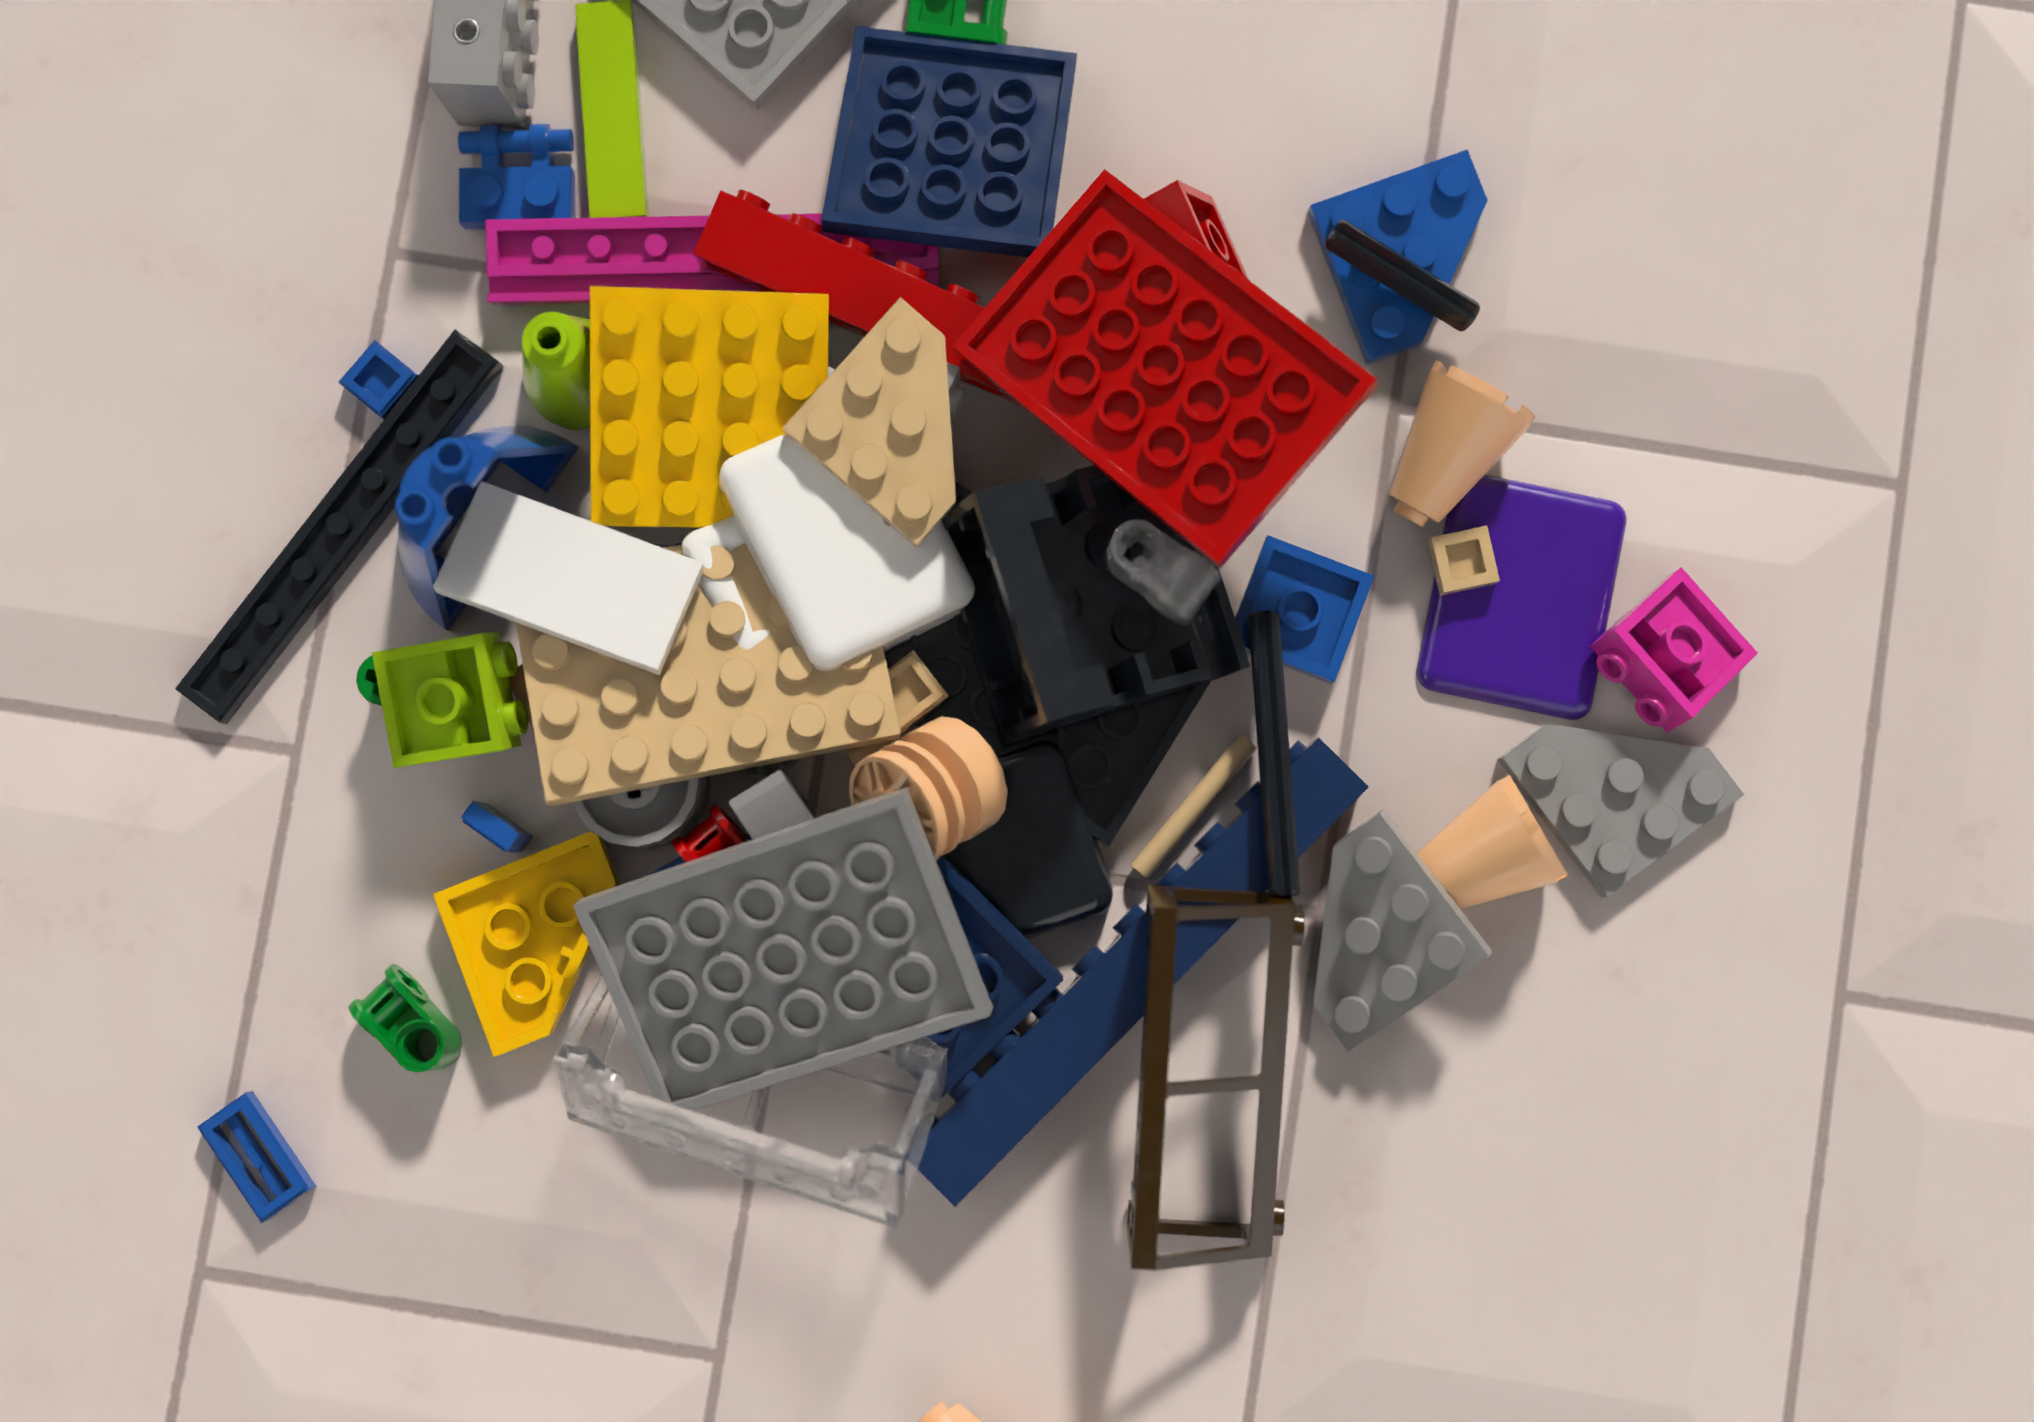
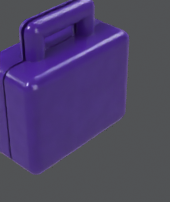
M1485 474L1446 515L1443 535L1487 526L1500 581L1493 585L1440 596L1434 576L1416 668L1419 683L1427 690L1568 720H1578L1586 716L1592 708L1599 672L1596 664L1598 655L1590 648V645L1607 629L1627 522L1623 507L1612 500Z

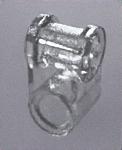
M1130 520L1120 525L1115 530L1106 550V563L1109 571L1117 579L1146 598L1155 609L1181 625H1187L1221 579L1218 570L1206 559L1194 551L1181 546L1153 524L1144 520ZM1136 541L1142 543L1145 547L1142 557L1138 556L1133 562L1128 561L1124 557L1127 547H1131Z

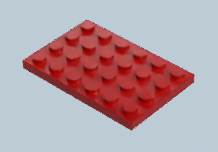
M1105 169L952 345L958 356L1220 569L1378 387V379Z

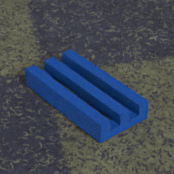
M253 1091L242 1094L197 1126L261 1223L268 1221L277 1215L280 1210L288 1207L297 1198L316 1187ZM240 1111L244 1113V1115L246 1116V1118L248 1119V1121L250 1122V1124L252 1125V1127L254 1128V1130L256 1131V1133L258 1134V1136L260 1137V1139L262 1140L270 1154L273 1156V1158L275 1159V1161L277 1162V1164L279 1165V1167L291 1183V1188L288 1187V1185L286 1184V1182L284 1181V1179L282 1178V1176L280 1175V1173L278 1172V1170L276 1169V1167L274 1166V1164L272 1163V1161L270 1160V1158L268 1157V1155L266 1154L258 1140L255 1138V1136L253 1135V1133L251 1132V1130L239 1114ZM226 1122L244 1148L245 1154L253 1166L258 1169L276 1196V1199L271 1202L269 1201L220 1128L223 1123Z

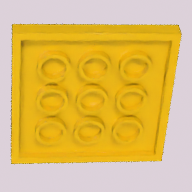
M590 286L591 522L602 526L706 527L733 517L734 513L719 485L720 470L724 462L732 456L778 436L785 435L783 427L828 378L829 294Z

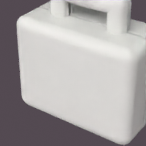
M786 434L732 456L724 462L720 470L719 485L734 513L733 517L688 533L681 544L683 556L702 562L704 567L710 569L712 567L710 550L712 546H722L730 551L745 543L772 595H775L789 621V628L798 645L802 646L814 668L820 671L834 670L843 663L882 646L884 652L910 640L915 634L918 636L954 618L955 615L960 613L962 608L970 603L975 592L974 582L948 530H945L942 521L916 548L891 525L884 524L882 517ZM702 574L698 584L712 608L720 602L732 601L743 609L746 622L743 630L733 637L742 649L748 650L766 638L770 633L768 629L752 632L746 610L732 576L721 580H713Z

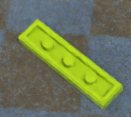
M631 0L575 4L590 218L649 217L633 4Z

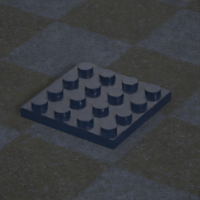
M856 26L821 219L823 232L1028 258L1054 228L1077 53Z

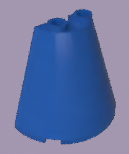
M526 426L493 427L458 438L440 440L435 446L423 452L411 464L402 480L399 496L396 500L399 558L403 574L414 598L422 609L442 628L448 631L467 604L438 594L433 588L445 561L436 554V551L470 506L480 482L486 483L500 462H502L547 493L579 447L557 434L538 428Z

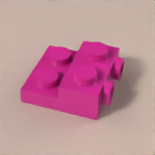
M1682 567L1667 576L1637 606L1621 616L1590 645V648L1598 655L1596 664L1600 673L1609 681L1615 683L1622 682L1637 699L1635 709L1639 717L1651 726H1661L1666 733L1691 720L1758 654Z

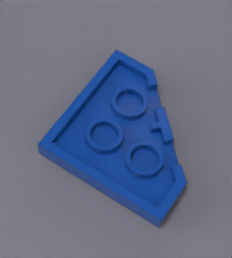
M1468 149L1311 204L1308 209L1309 218L1366 366L1419 347L1434 316L1328 251L1325 247L1326 239L1336 223L1340 220H1347L1449 284L1488 201Z

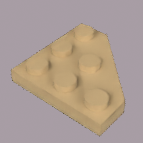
M900 297L788 421L783 430L786 435L800 445L917 548L955 506L956 492L945 336Z

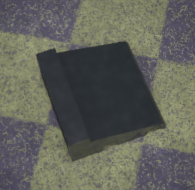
M1095 466L1075 469L1064 478L1046 484L1043 477L975 491L941 520L974 582V596L970 603L960 610L1002 745L1211 682L1250 667L1219 567Z

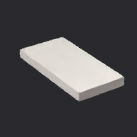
M481 481L433 588L438 594L660 675L703 574L704 566L702 562Z

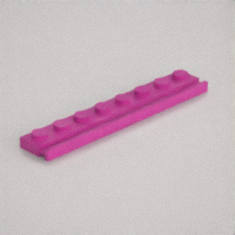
M822 213L799 214L822 226ZM776 214L787 220L791 216V214ZM709 216L485 220L487 277L489 278L487 301L493 306L590 304V286L760 291L699 265L693 252ZM823 230L821 232V235L839 243H842L845 236L863 242L875 250L873 258L893 267L896 260L910 263L928 274L925 281L939 287L938 246L825 233Z

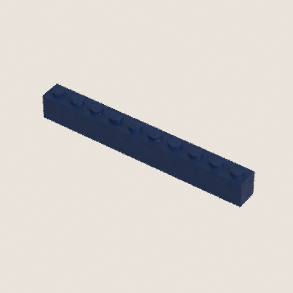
M1320 738L1313 740L1307 746L1300 740H1297L1290 747L1298 859L1369 787ZM1259 780L1234 804L1241 813L1226 828L1217 821L1194 844V847L1201 854L1186 869L1178 862L1174 864L1156 882V886L1262 892L1268 890ZM1176 900L1178 906L1230 905V904H1231V903H1213V902H1196V901H1178V900ZM1137 903L1112 927L1119 934L1104 952L1097 945H1094L1071 969L1078 978L1063 993L1056 987L1031 1011L1037 1019L1022 1035L1014 1028L989 1052L996 1061L981 1076L972 1069L948 1093L955 1102L939 1118L930 1111L907 1134L913 1145L907 1150L905 1157L954 1207L1143 1017L1147 960L1145 947L1146 937H1148L1149 916H1146V909L1143 910ZM1239 918L1180 920L1177 923L1174 984Z

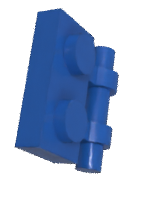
M531 124L529 130H501L499 125H481L479 131H459L458 147L460 153L481 154V168H459V223L465 230L486 229L485 220L576 218V173L571 166H553V152L574 151L572 129H551L549 124ZM504 153H531L532 166L504 167Z

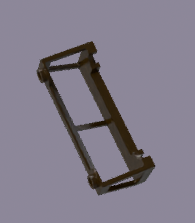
M1147 886L1146 916L1149 917L1148 937H1146L1145 947L1147 960L1134 1171L1133 1181H1131V1200H1128L1127 1237L1131 1269L1163 1270L1272 1256L1273 1236L1283 1235L1284 1201L1276 1200L1292 950L1293 946H1302L1305 926L1304 911L1295 910L1296 904L1292 897H1273L1268 892ZM1176 900H1178V901H1196V902H1213V903H1231V904H1230V905L1178 906ZM1270 917L1260 1073L1253 1076L1169 1082L1168 1066L1177 923L1180 920ZM1258 1089L1259 1101L1250 1224L1159 1219L1166 1100L1170 1096ZM1158 1234L1244 1239L1245 1245L1163 1255L1157 1254Z

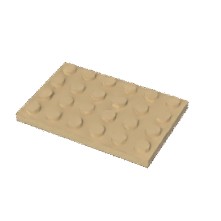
M745 543L730 551L722 546H712L710 548L712 567L710 569L704 567L703 574L713 580H721L732 576L747 613L752 632L770 630V633L751 649H742L733 639L734 636L743 630L746 622L741 606L732 601H723L712 608L699 584L660 675L516 622L545 801L548 806H555L901 739V731L883 646L857 656L834 670L820 671L815 669L814 665L807 658L802 646L798 645L789 628V621L775 595H772ZM681 545L664 547V549L683 555Z

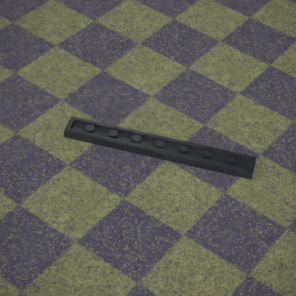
M454 329L175 690L219 723L228 724L396 507V500L399 496L402 480L411 464L423 452L435 446L440 440L451 436L504 366L498 360Z

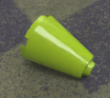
M559 312L539 314L527 324L522 335L523 384L527 397L539 414L549 422L567 430L589 428L590 319Z

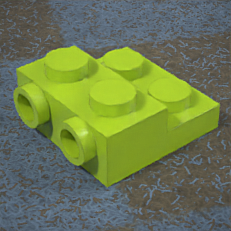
M501 631L372 652L393 768L503 751L522 746L520 735L527 732L528 716L523 702L519 699L513 700L509 677L515 676L517 673V656L513 645L508 641H502Z

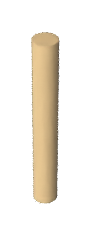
M1239 734L1130 866L1148 880L1256 751L1257 747L1245 736Z

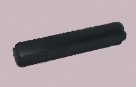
M1340 220L1336 223L1328 235L1325 243L1328 251L1454 329L1464 332L1476 319L1481 307L1476 300L1347 220Z

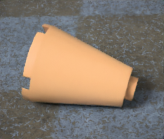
M1436 360L1431 370H1429L1389 493L1390 497L1398 501L1393 511L1422 528L1427 519L1439 523L1530 428L1535 415L1523 405L1518 412L1504 405L1509 397L1504 392L1451 365L1447 371L1443 363Z
M1510 775L1495 782L1417 851L1460 909L1554 884L1568 876Z

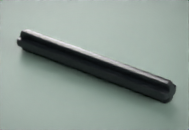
M1265 610L1251 613L1248 617L1267 886L1268 894L1273 897H1295L1300 893L1280 617L1276 611Z

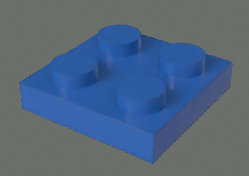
M1267 535L1235 616L1246 652L1251 653L1249 615L1257 611H1276L1280 617L1283 666L1333 684L1367 598L1374 575Z

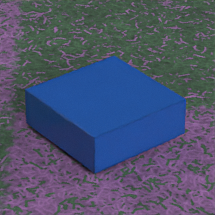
M374 340L338 383L384 420L418 375Z
M472 801L461 816L463 823L504 852H522L533 837L487 803Z

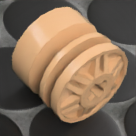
M941 716L903 736L900 741L889 744L878 752L858 761L850 775L849 796L852 805L907 787L935 860H938L941 855L954 850L958 843L972 839L996 824L1006 809L1008 791L1004 772L992 747L977 730L955 718Z

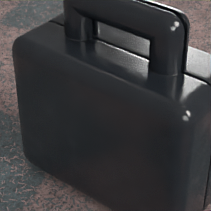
M1042 740L997 756L1004 772L1008 791L1004 813L996 824L972 839L958 843L954 850L943 856L1026 939L1104 912L1112 902L1113 884L1097 839L1091 833L1086 819L1087 816L1076 784L1073 782L1063 749L1053 741Z

